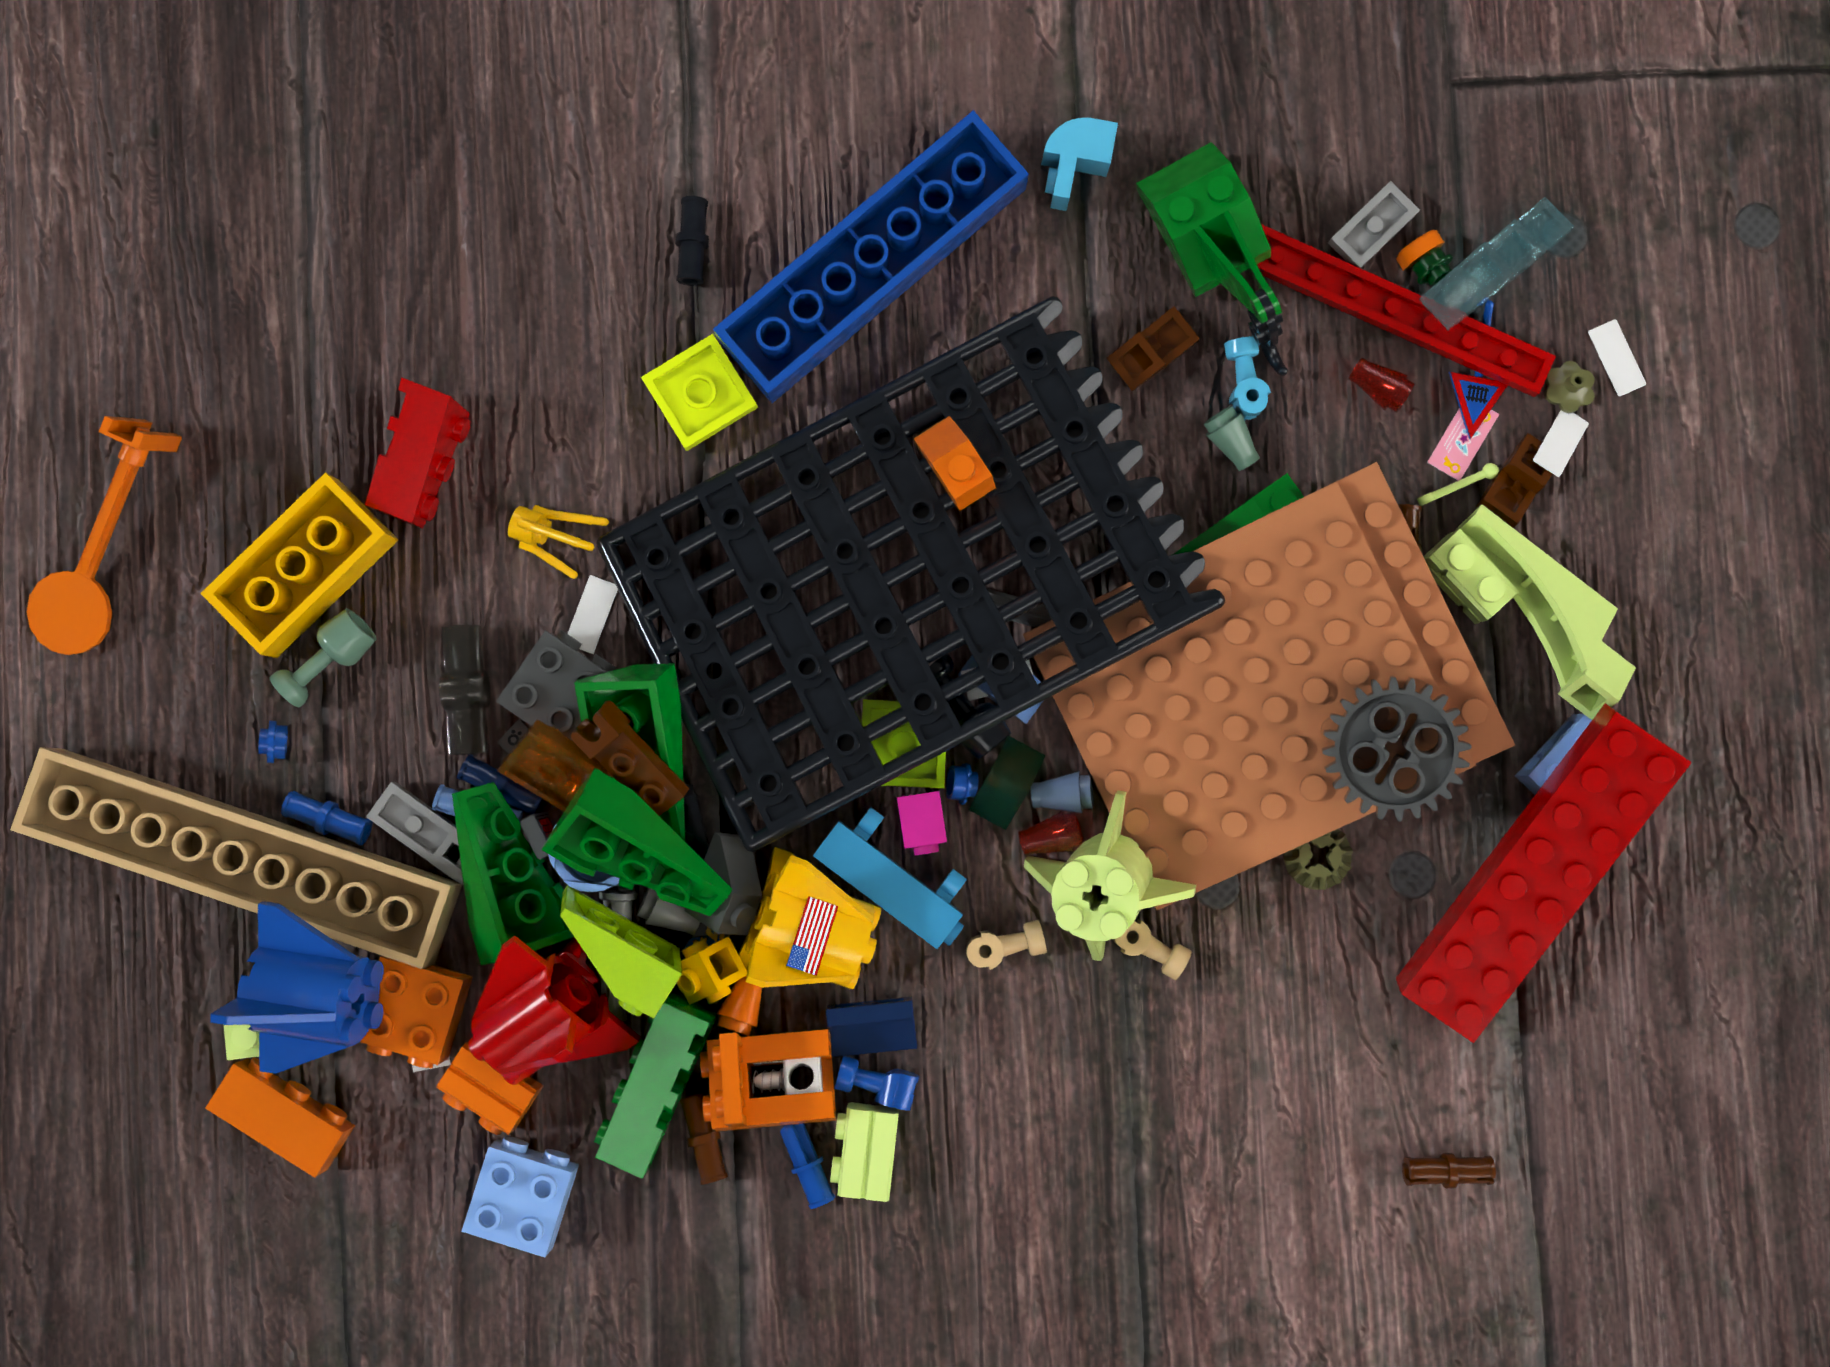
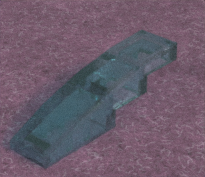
M1544 197L1518 220L1514 219L1488 243L1484 242L1421 296L1419 301L1447 330H1450L1567 236L1574 226Z

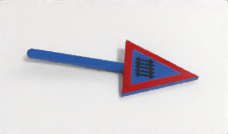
M1491 300L1485 303L1482 323L1491 326L1494 306ZM1476 371L1474 376L1449 372L1469 439H1471L1508 385L1496 380L1483 378V374Z

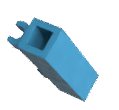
M870 807L854 830L843 822L838 821L813 857L934 948L938 949L943 942L950 946L964 927L959 922L963 913L950 902L967 879L955 869H952L935 892L869 843L867 840L885 818L872 807Z

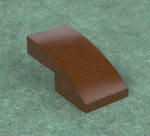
M1173 306L1145 330L1135 334L1106 359L1133 392L1201 339L1176 307Z
M1527 433L1503 464L1498 475L1492 480L1476 507H1479L1481 504L1514 528L1520 522L1535 495L1546 486L1552 476L1551 472L1533 461L1542 442Z

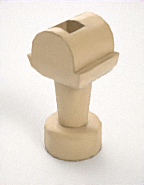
M1140 919L1134 921L1121 937L1113 939L1114 943L1121 947L1120 951L1123 954L1129 956L1142 954L1162 963V973L1175 981L1184 971L1192 954L1190 949L1181 944H1175L1172 948L1166 946L1151 935L1148 925Z
M1035 920L1025 923L1023 925L1024 932L996 936L989 931H980V935L972 937L966 945V954L969 961L976 967H989L991 970L1002 962L1003 957L1026 949L1029 950L1031 956L1047 953L1040 921Z

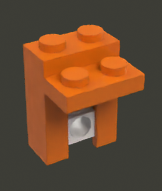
M828 1029L741 1037L737 1032L719 1034V1039L707 1040V1051L700 1053L702 1078H709L710 1095L703 1096V1116L705 1122H711L713 1130L728 1131L837 1121L831 1039ZM783 1064V1068L780 1071L772 1069L771 1072H767L764 1070L760 1074L755 1071L752 1082V1067ZM801 1066L809 1067L814 1073L812 1084L802 1090L794 1088L791 1084L793 1071ZM754 1083L755 1087L761 1090V1093H763V1090H770L771 1092V1089H778V1091L782 1089L785 1091V1095L753 1098Z

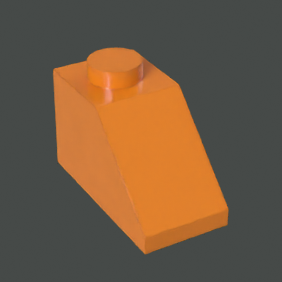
M948 416L914 438L918 448L959 511L996 489L992 474L970 440L951 416Z

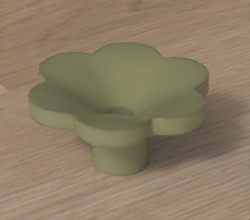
M1566 361L1560 368L1550 369L1545 380L1548 385L1545 390V398L1549 403L1559 405L1563 412L1568 414L1574 413L1580 406H1588L1593 402L1595 395L1591 387L1595 381L1594 376L1588 370H1581L1576 362Z

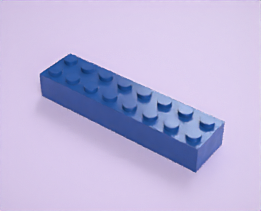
M974 110L971 111L714 327L713 331L718 342L771 404L774 403L1023 193L1027 187L1029 173Z

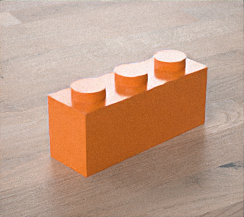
M255 1057L233 1063L205 1107L208 1111L314 1178L329 1169L356 1126L346 1120L347 1114L339 1107L329 1103L322 1105L311 1098V1091L304 1085L292 1080L286 1082L273 1073L261 1072L259 1058Z

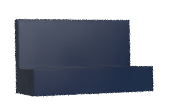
M912 996L827 1005L826 1017L827 1027L830 1029L832 1057L917 1049Z

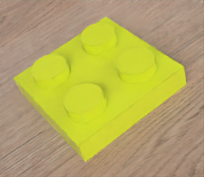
M714 334L709 335L641 377L686 451L758 408L755 400Z

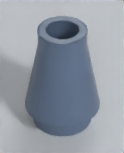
M1080 771L1046 781L1031 783L1033 808H1048L1082 814L1083 809H1093L1091 775H1081Z

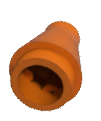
M746 975L735 982L731 989L732 993L726 997L717 1012L720 1015L717 1026L750 1036L752 1028H757L762 987L745 982Z

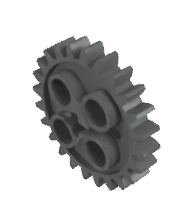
M1390 676L1387 689H1382L1380 684L1373 679L1371 680L1372 693L1367 695L1359 687H1355L1354 691L1358 700L1353 704L1342 698L1340 702L1346 710L1345 714L1331 713L1329 715L1338 725L1337 730L1329 729L1323 732L1325 737L1334 741V745L1322 748V754L1335 757V761L1326 765L1325 770L1327 773H1340V776L1333 782V787L1340 789L1348 786L1349 790L1344 800L1350 803L1360 797V812L1364 814L1374 805L1376 806L1377 817L1380 820H1383L1388 809H1393L1398 822L1402 821L1404 809L1409 808L1417 819L1421 818L1420 805L1424 803L1433 811H1437L1438 807L1434 797L1440 794L1444 798L1451 800L1452 795L1446 788L1447 784L1451 782L1462 785L1464 782L1454 773L1455 769L1470 766L1469 762L1458 757L1459 752L1471 749L1470 743L1459 741L1457 737L1469 730L1468 726L1465 724L1453 725L1452 723L1461 713L1460 710L1452 708L1444 711L1443 707L1449 697L1442 694L1434 700L1430 699L1433 686L1428 683L1420 692H1416L1415 679L1410 677L1406 681L1404 688H1399L1396 678ZM1383 707H1392L1398 713L1397 724L1389 730H1380L1374 724L1376 712ZM1411 713H1415L1417 719L1402 740V745L1407 749L1404 756L1396 754L1390 762L1383 782L1380 784L1375 783V777L1389 758L1390 753L1385 748V744L1388 741L1391 743L1398 741L1408 716ZM1429 727L1436 729L1438 733L1436 746L1426 751L1419 750L1415 745V736L1419 730ZM1366 746L1372 747L1377 752L1376 763L1368 769L1357 768L1353 764V755L1356 750ZM1404 767L1415 769L1417 781L1413 787L1402 790L1394 786L1393 778L1399 769Z

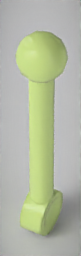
M1487 463L1482 471L1417 498L1419 506L1428 504L1484 478L1494 479L1499 473V467L1494 463Z

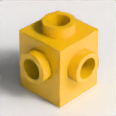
M729 936L709 946L704 938L682 950L685 958L681 960L682 975L677 981V985L681 992L684 993L689 1005L704 998L707 999L710 1005L731 994L732 991L729 985L745 977L747 970Z

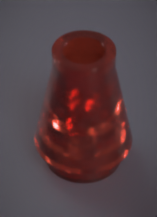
M1363 357L1358 361L1348 378L1357 384L1384 411L1389 408L1396 413L1404 405L1415 387V383L1407 379L1408 374L1369 362Z
M1061 811L1027 829L1018 831L1020 844L1025 856L1035 853L1075 852V847L1080 846L1084 842L1079 820L1075 812L1065 814V811Z

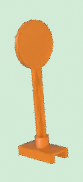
M104 416L98 432L122 443L118 454L120 461L75 571L69 570L49 574L36 584L29 595L26 611L29 627L38 642L49 650L65 655L88 652L101 644L109 632L112 619L110 599L101 584L95 580L96 573L138 469L144 466L149 451L177 452L182 436L175 433L150 432L152 422L145 419Z

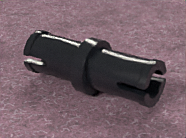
M685 196L681 199L680 232L676 234L675 244L679 247L676 281L687 286H699L704 283V250L709 247V236L705 234L708 201L699 196Z

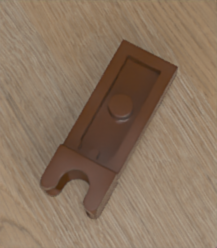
M607 700L595 713L593 721L586 718L571 733V739L590 759L595 757L618 782L632 789L660 816L681 800L689 788L628 725L630 719L612 701Z

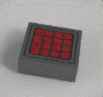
M548 812L533 814L521 820L520 825L537 859L549 857L548 853L541 850L554 828Z

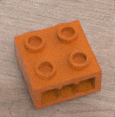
M380 956L379 961L384 966V975L380 983L378 1003H381L384 1008L383 1019L377 1029H369L366 1036L360 1042L367 1044L366 1050L368 1052L381 1056H391L392 1052L408 1056L407 1062L409 1064L422 1068H433V1064L439 1065L448 1060L473 976L436 965L420 969Z

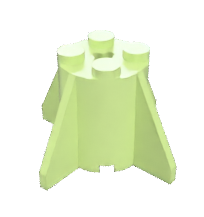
M1125 791L1116 792L1104 832L1084 841L1067 862L1027 856L1024 861V868L1051 894L1052 908L1056 914L1058 925L1063 930L1069 931L1072 935L1085 939L1092 959L1102 961L1104 957L1106 941L1121 937L1134 923L1141 909L1192 898L1196 892L1195 884L1154 878L1152 864L1149 858H1146L1145 853L1139 848V844L1132 838L1121 835L1126 799Z

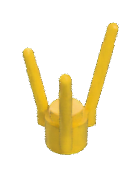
M535 505L533 509L518 506L510 519L508 536L520 541V549L533 553L560 572H563L572 579H576L578 573L539 547L537 543L543 545L549 537L587 551H592L594 544L552 529V522L547 519L607 526L609 520L592 515L549 510Z

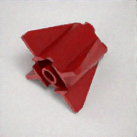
M513 936L502 944L471 1020L473 1037L469 1040L468 1046L472 1055L477 1060L486 1061L509 1084L516 1085L544 1066L626 1051L639 1042L640 1035L609 1011L606 993L600 997L598 996L593 984L598 982L599 979L587 966V955L575 937L557 955L554 953L544 959L518 937Z

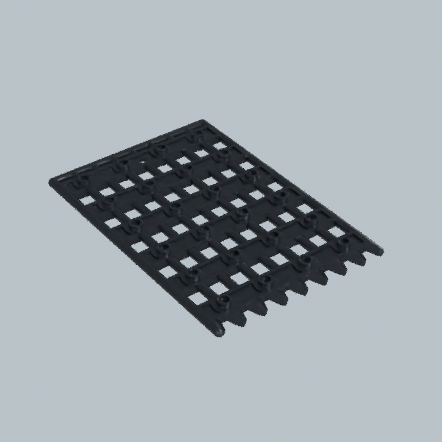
M1052 296L603 534L597 539V548L654 664L673 663L670 657L681 652L691 672L689 676L681 679L676 670L682 721L746 850L754 852L1214 612L1225 604V597L1219 590L1211 589L1188 593L1186 589L1203 572L1205 567L1203 555L1191 551L1168 556L1165 551L1183 533V519L1176 514L1146 517L1145 512L1163 494L1162 481L1156 477L1126 480L1124 475L1142 458L1143 448L1141 443L1136 440H1125L1106 444L1104 438L1122 420L1123 413L1121 407L1115 403L1091 407L1085 406L1084 401L1102 383L1101 371L1092 366L1066 371L1064 365L1082 347L1081 334L1077 331L1069 330L1046 335L1044 329L1061 313L1063 308L1062 302L1058 297ZM1001 343L1012 364L975 383L964 362ZM1020 379L1031 401L994 419L983 398ZM926 383L937 404L899 423L888 402ZM1040 415L1051 437L1014 456L1003 434ZM948 416H951L970 440L992 474L996 489L986 494L995 514L957 533L946 512L956 507L947 492L940 496L937 495L927 474L933 472V469L925 457L917 458L907 439ZM851 422L861 444L824 463L814 441ZM1060 452L1071 474L1034 493L1023 471ZM870 459L881 480L843 500L832 478ZM776 462L786 484L749 502L739 481ZM1080 488L1092 511L1054 530L1043 507ZM889 495L900 517L862 536L852 514ZM795 499L805 520L768 539L758 517ZM701 502L711 524L675 542L665 521ZM1100 526L1112 548L1074 567L1063 545ZM1004 529L1015 551L977 571L966 548ZM908 532L919 554L881 573L870 551ZM813 535L824 557L787 576L776 554ZM719 539L730 560L694 579L683 557ZM624 542L627 543L636 561L634 565L628 568L625 567L616 548ZM1120 563L1132 586L1094 605L1083 582ZM1024 566L1035 589L997 608L986 585ZM928 569L939 591L901 611L890 588ZM832 572L843 594L806 613L795 591ZM738 575L748 597L712 616L702 594ZM643 578L654 597V600L644 605L634 583ZM1141 601L1153 624L1115 643L1103 620ZM1044 604L1055 626L1017 646L1005 623ZM947 606L959 629L920 648L909 626ZM851 609L862 632L825 651L814 628ZM756 612L767 634L731 653L720 631ZM661 615L673 636L662 642L652 621ZM1064 641L1075 665L1037 684L1025 661ZM967 644L978 667L940 686L929 663ZM871 647L881 670L844 689L833 666ZM775 649L786 672L749 690L739 668ZM712 664H720L722 666L721 676L711 679L708 676V668ZM987 682L998 705L959 724L948 701ZM890 684L901 707L863 726L853 703ZM794 687L805 710L768 728L758 705ZM698 689L710 711L699 717L689 694ZM909 722L921 745L883 765L872 741ZM813 725L824 748L787 766L776 743ZM718 727L729 749L719 755L707 733ZM832 763L843 786L806 804L796 781ZM737 765L747 786L746 789L738 793L726 772L727 769ZM754 803L766 824L764 828L758 831L755 830L745 810L746 807Z

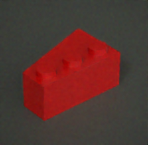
M401 378L398 390L406 393L399 417L390 416L387 429L394 431V436L386 455L379 454L365 505L375 511L423 529L426 521L430 522L437 512L439 498L436 496L442 481L447 482L453 472L455 459L452 456L458 442L463 443L469 433L471 421L468 417L470 413L451 396Z

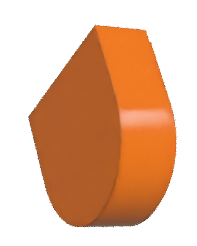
M1430 230L1404 247L1398 253L1396 261L1404 271L1431 250L1441 247L1445 242L1437 230Z

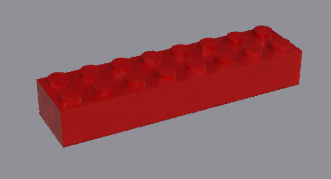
M1605 703L1398 974L1396 981L1400 993L1474 1043L1692 762Z

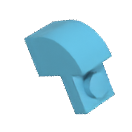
M1076 118L1060 125L1051 134L1046 143L1041 165L1049 166L1045 193L1053 194L1050 208L1067 210L1075 171L1107 177L1117 132V122L1095 118Z

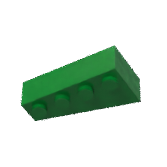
M671 993L655 1018L653 1019L649 1016L647 1023L651 1024L647 1036L645 1040L640 1038L629 1063L634 1064L628 1080L622 1078L613 1096L612 1103L617 1105L611 1120L604 1118L594 1139V1143L600 1145L595 1158L639 1178H644L649 1171L718 1015L717 1012L697 1003L689 1005L686 998Z

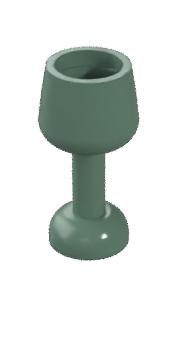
M344 609L318 628L316 637L321 649L294 673L283 669L274 672L270 676V681L274 688L293 706L300 708L306 703L309 696L306 685L332 661L343 666L355 665L377 640L376 635L368 624L351 609Z

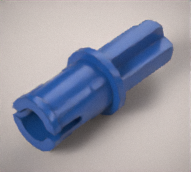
M805 1124L785 1125L782 1127L780 1133L794 1165L791 1172L792 1174L797 1173L809 1202V1208L814 1209L836 1198L835 1194L831 1190L821 1162L824 1161L823 1156H817Z

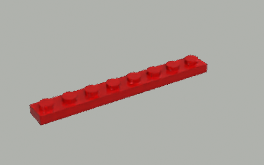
M1261 224L1271 247V257L1257 264L1262 276L1532 397L1540 394L1556 358L1555 355Z

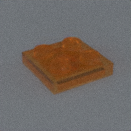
M538 719L508 753L497 770L562 811L566 810L574 795L594 768L608 774V771L595 757L590 759L572 740L562 735L558 729L546 725Z

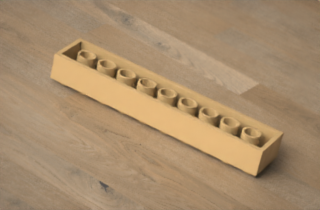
M39 748L10 829L11 831L257 914L258 903L262 901L279 903L331 939L420 969L435 965L462 884L454 880L62 748Z

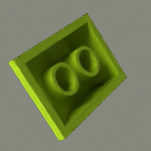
M567 885L562 895L561 918L614 997L619 999V1005L633 1015L641 1016L644 1013L654 1019L682 975L680 948Z

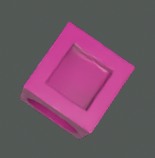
M935 791L897 797L904 849L913 848L914 855L940 852L939 843L947 842L940 792Z

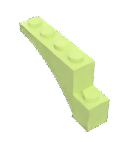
M1481 504L1457 529L1460 528L1519 591L1513 598L1533 626L1547 652L1561 687L1558 695L1593 720L1605 703L1612 707L1620 701L1636 669L1630 662L1602 642L1618 608Z

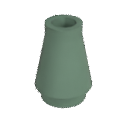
M1232 405L1218 412L1204 423L1208 431L1206 436L1234 463L1238 471L1244 470L1260 459L1242 412L1237 413Z

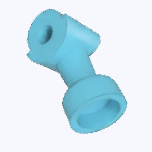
M1249 336L1232 339L1224 343L1226 358L1230 361H1235L1237 386L1229 397V405L1233 404L1237 413L1242 412L1244 420L1256 418L1265 409L1268 403V395L1271 393L1265 381L1257 378L1252 357L1259 354V346L1254 337Z

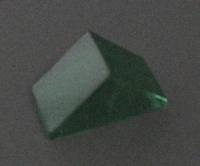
M1011 736L1007 737L968 810L1006 830L1028 794L1046 755Z

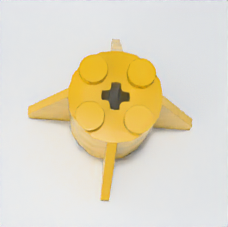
M775 847L771 856L766 884L762 891L761 906L738 952L748 971L745 982L762 988L831 982L854 989L860 975L861 962L869 964L875 952L877 940L871 938L870 935L871 931L873 932L878 924L881 907L850 897L810 862L796 857L789 851ZM808 896L838 906L817 976L786 966Z

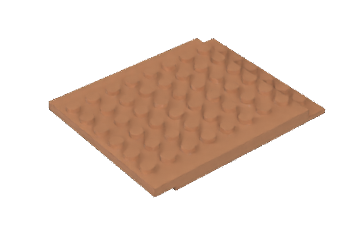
M1377 462L1194 550V552L1203 555L1205 567L1203 572L1186 588L1188 593L1216 589L1224 595L1225 604L1214 612L1053 695L1109 813L1116 792H1126L1121 835L1132 838L1139 844V848L1145 853L1146 858L1148 857L1152 864L1154 878L1195 884V893L1376 812V806L1372 805L1366 813H1361L1359 810L1360 797L1350 803L1344 800L1349 787L1345 786L1335 789L1332 784L1340 776V773H1327L1325 770V766L1335 761V757L1322 754V748L1334 745L1333 740L1323 735L1324 730H1337L1338 727L1329 715L1331 713L1345 714L1346 710L1340 700L1343 698L1354 704L1358 700L1354 691L1355 687H1359L1367 695L1372 693L1371 680L1373 679L1380 684L1382 689H1387L1390 676L1396 678L1399 688H1404L1406 681L1410 677L1415 679L1416 692H1420L1428 683L1433 686L1430 699L1434 700L1442 694L1448 696L1449 698L1443 710L1446 711L1452 708L1460 710L1461 713L1452 723L1453 725L1465 724L1468 726L1469 730L1457 737L1459 741L1471 744V749L1459 752L1458 756L1469 762L1470 766L1467 768H1456L1454 773L1457 775L1475 767L1476 763L1515 746ZM1131 582L1126 583L1092 601L1096 605L1131 587L1132 584ZM1141 601L1103 620L1115 643L1153 624ZM1050 620L1024 633L1023 636L1028 641L1053 628L1055 624ZM1064 641L1034 656L1045 680L1075 665ZM1383 707L1374 716V724L1380 730H1389L1398 721V713L1392 707ZM1411 713L1408 716L1396 743L1388 741L1385 744V748L1390 753L1389 758L1375 777V783L1380 784L1383 782L1390 762L1396 754L1404 756L1407 749L1402 745V740L1417 719L1415 713ZM1423 728L1415 736V745L1419 750H1430L1438 742V733L1434 728ZM1368 746L1357 749L1353 755V764L1360 769L1372 767L1377 760L1376 750ZM1410 767L1399 769L1393 778L1394 786L1402 790L1413 787L1417 781V772ZM1175 902L1155 906L1156 910H1160Z

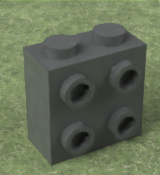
M545 630L496 702L564 749L575 751L577 745L572 741L571 733L581 723L574 682L579 679L616 670L617 667L597 654L591 660L580 653L578 650L582 643L566 632L560 630L556 636Z

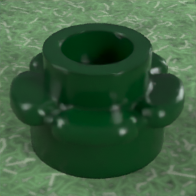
M1440 247L1425 254L1412 268L1418 276V283L1422 285L1428 282L1430 286H1435L1444 280L1452 271L1448 264L1451 263L1453 256L1451 254L1446 256Z

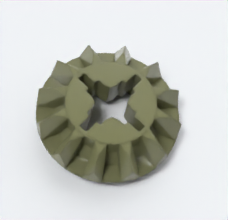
M1339 829L1309 842L1317 848H1324L1332 844V847L1328 849L1329 852L1325 855L1330 869L1319 863L1305 868L1313 856L1308 843L1284 853V863L1290 876L1298 884L1309 889L1326 890L1339 884L1352 868L1353 849L1346 838V834Z

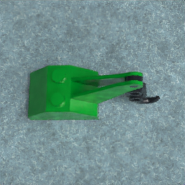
M1210 142L1137 182V190L1194 296L1197 297L1222 284L1248 309L1247 313L1251 320L1248 326L1255 341L1276 373L1280 376H1285L1288 369L1285 367L1276 347L1278 336L1283 334L1280 325L1283 322L1282 309L1273 290L1257 266L1258 263L1271 257V247L1251 198L1231 162ZM1248 269L1258 291L1254 292L1240 273Z

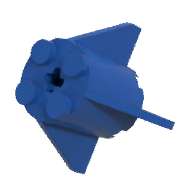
M262 901L258 903V948L251 953L247 962L255 963L250 975H241L238 983L237 998L210 1014V1023L223 1025L250 1024L251 1027L248 1030L259 1032L260 1071L276 1074L356 1045L366 1036L369 1029H377L382 1022L384 1014L383 1005L378 1003L384 966L380 961L354 955L281 904Z

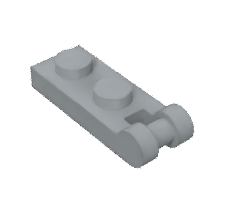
M390 782L366 817L450 878L464 885L460 858L456 862L447 856L454 844L459 846L456 825L437 811L432 810L430 806L398 783Z

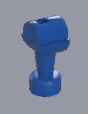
M843 1055L834 1089L849 1093L854 1085L875 1093L874 1100L879 1104L900 1110H911L915 1096L914 1090L916 1083L919 1081V1075L902 1069H893L887 1073L858 1069L859 1061L857 1059Z

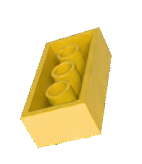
M325 472L200 594L260 655L278 658L372 567L398 539L340 480Z

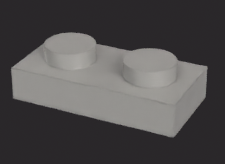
M1390 181L1329 240L1328 244L1346 262L1362 268L1417 215L1420 209Z

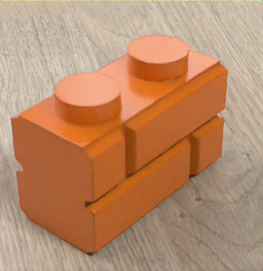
M466 1042L455 1056L436 1088L445 1093L442 1099L451 1107L459 1111H465L468 1108L479 1115L478 1123L489 1132L500 1135L503 1131L509 1135L520 1124L544 1085L530 1076L516 1085L509 1084L486 1061L477 1060L472 1055L468 1042Z

